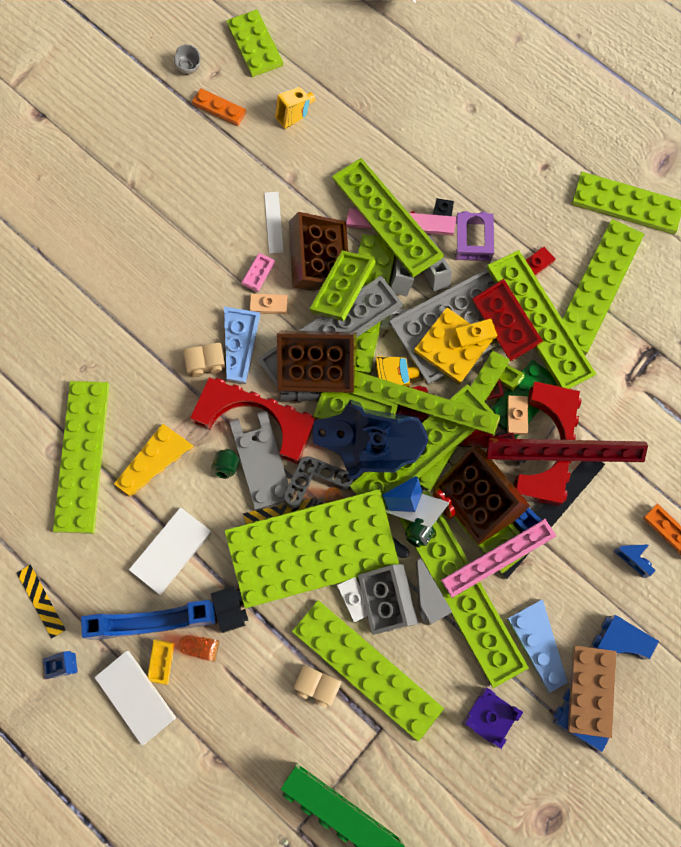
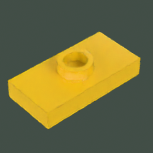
M491 319L455 328L460 348L497 337Z
M153 640L147 676L151 682L164 685L169 683L175 642Z

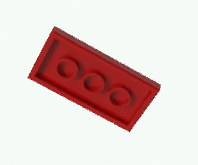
M504 278L472 298L484 320H492L497 333L496 339L508 359H510V362L543 343L542 338Z

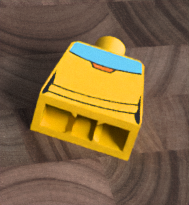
M300 87L278 94L275 118L284 129L289 128L307 116L309 104L315 102L314 94L312 92L306 94Z
M376 357L377 378L403 386H410L411 378H420L419 369L417 367H408L406 358Z

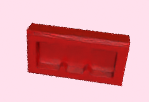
M542 247L526 259V262L534 275L537 276L553 264L556 259L545 247Z

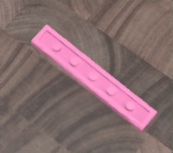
M349 208L347 227L373 229L357 209ZM409 213L426 234L454 236L455 216Z
M546 519L443 578L441 581L451 598L552 540L556 535Z

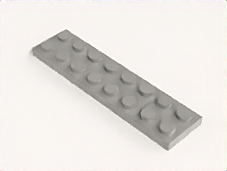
M380 276L361 289L344 321L320 316L299 331L357 332L358 337L401 308L403 303L384 278ZM276 346L259 357L258 361L278 388Z

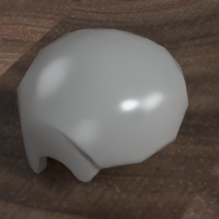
M184 44L179 46L174 57L175 67L184 74H192L200 66L201 55L198 49L192 45Z

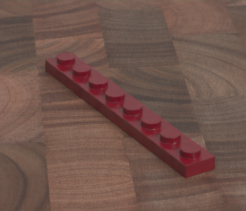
M488 438L486 458L495 460L645 462L648 444L646 441Z

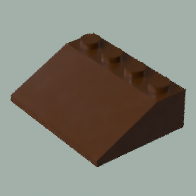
M297 212L289 221L292 286L296 289L320 290L341 251L348 252L346 221Z
M285 330L278 332V391L354 393L357 332Z
M474 446L433 486L435 490L440 489L444 493L445 498L449 497L451 499V505L455 509V516L478 545L517 520L530 507L529 503L493 460L486 458V452Z

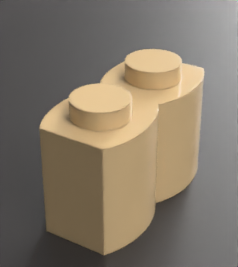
M221 343L183 350L187 372L193 377H200L205 372L220 373L222 369L226 368Z
M303 665L294 689L297 690V695L305 699L311 696L316 699V704L326 708L327 705L332 706L342 682Z

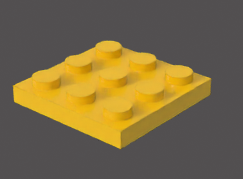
M446 308L416 346L414 352L460 385L493 339L460 348L455 328L470 325V323L449 308Z

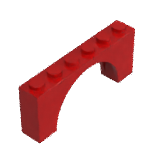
M208 378L190 417L193 424L211 430L216 420L231 409L251 406L266 410L275 418L282 430L283 441L279 453L280 458L297 465L299 464L313 431V423L315 421L313 415L307 412H297L294 407L285 405V407L279 405L276 400L271 398H261L256 392L250 391L249 393L243 391L242 387L235 384L232 386L228 385L220 378Z
M534 382L530 386L528 405L540 409L552 419L558 429L560 440H576L574 428L577 427L579 416L576 415L582 401L579 398L580 391ZM556 461L549 470L535 475L519 474L515 477L514 487L526 500L559 506L567 498L565 487L570 479L568 467L572 461Z

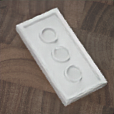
M180 507L129 570L161 595L212 532Z
M129 651L123 653L95 677L142 746L176 719L173 712Z

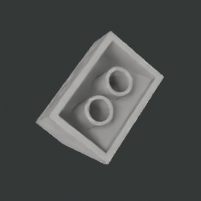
M390 565L358 575L372 635L418 624L404 565Z

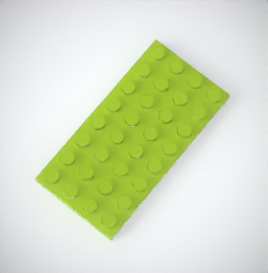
M380 489L225 529L244 608L337 584L355 577L359 578L358 575L386 566L399 565Z

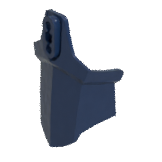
M351 399L343 413L317 419L313 423V443L341 456L348 472V480L358 478L363 472L395 473L406 464L415 463L423 453L429 440L427 432L418 417L364 409L361 403ZM321 429H324L326 431L325 435L321 434ZM342 430L345 435L342 437L337 432Z

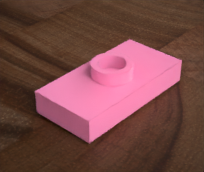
M258 253L242 280V285L255 292H259L273 268L275 260Z

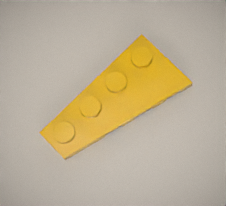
M162 424L114 485L131 497L149 483L153 477L163 472L167 466L181 458V455L191 450L194 446L165 424Z

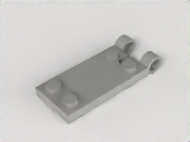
M266 410L257 413L261 429L243 434L239 418L229 421L255 511L283 503L285 492L289 486ZM254 436L257 437V440H256V441H253V440H252V438H253Z

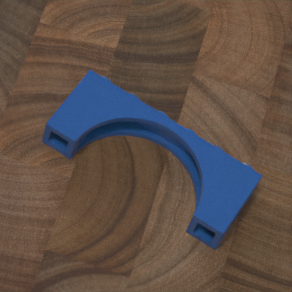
M210 600L188 602L187 605L145 613L81 616L82 638L94 641L216 625L215 609Z
M617 615L604 619L601 624L603 629L600 635L597 634L592 641L593 648L616 651V654H631L643 660L651 658L659 643L658 640ZM570 688L566 690L563 696L564 703L556 709L553 715L555 718L553 724L566 732L568 730ZM568 732L600 752H603L609 740L607 737Z

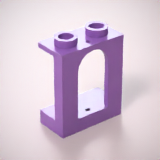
M457 212V249L455 260L491 261L494 255V214L487 212ZM467 224L484 225L485 246H467Z

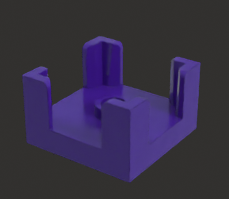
M483 688L462 724L495 747L502 749L507 741L505 736L514 721L520 719L523 711L509 705L496 696V693L489 688Z

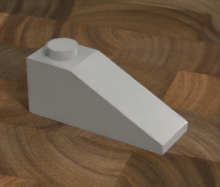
M429 234L428 236H429L430 239L435 243V241L433 240L431 234ZM445 258L424 270L425 277L433 291L450 287L452 270Z
M395 257L390 288L395 294L407 297L414 277L410 275Z
M419 559L416 562L419 616L424 623L427 622L431 625L452 613L422 559Z

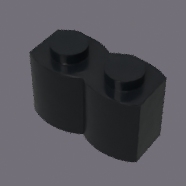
M235 586L210 593L221 633L246 626L245 621H249L246 609H241L240 602L243 599L240 589L236 590Z

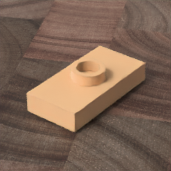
M251 294L250 311L260 312V314H287L288 295Z
M528 396L507 397V434L512 432L514 435L528 434Z

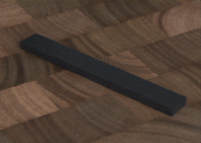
M581 461L570 474L569 482L566 483V501L559 506L544 504L536 515L541 520L546 519L550 527H552L605 464L603 462ZM528 554L503 574L499 571L497 572L505 579H508Z

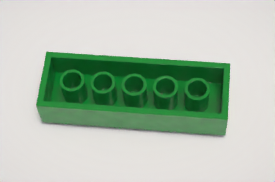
M296 763L280 789L283 791L282 796L292 803L294 800L301 804L300 809L309 816L312 813L316 815L319 819L318 822L327 829L331 826L336 830V835L346 843L350 840L354 843L355 847H405L401 838L298 763Z

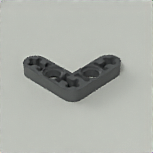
M306 456L301 459L285 492L284 504L291 509L299 507L312 479L343 491L350 488L353 479L348 480V472L341 468ZM310 463L311 467L308 468L307 474H305V465ZM325 469L329 470L331 476L323 477L320 472ZM336 473V474H337V477H336V479H335V481H334V480H333V479H334V474ZM343 477L347 478V481L344 484L341 483ZM298 478H302L306 481V484L298 486L295 481ZM295 490L297 491L296 500L291 502L290 498H292Z

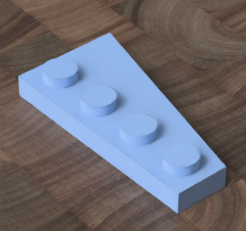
M224 307L227 381L241 384H246L261 316L260 312Z
M543 599L507 618L548 693L568 683Z

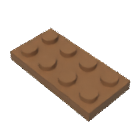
M573 646L567 732L612 738L616 651Z

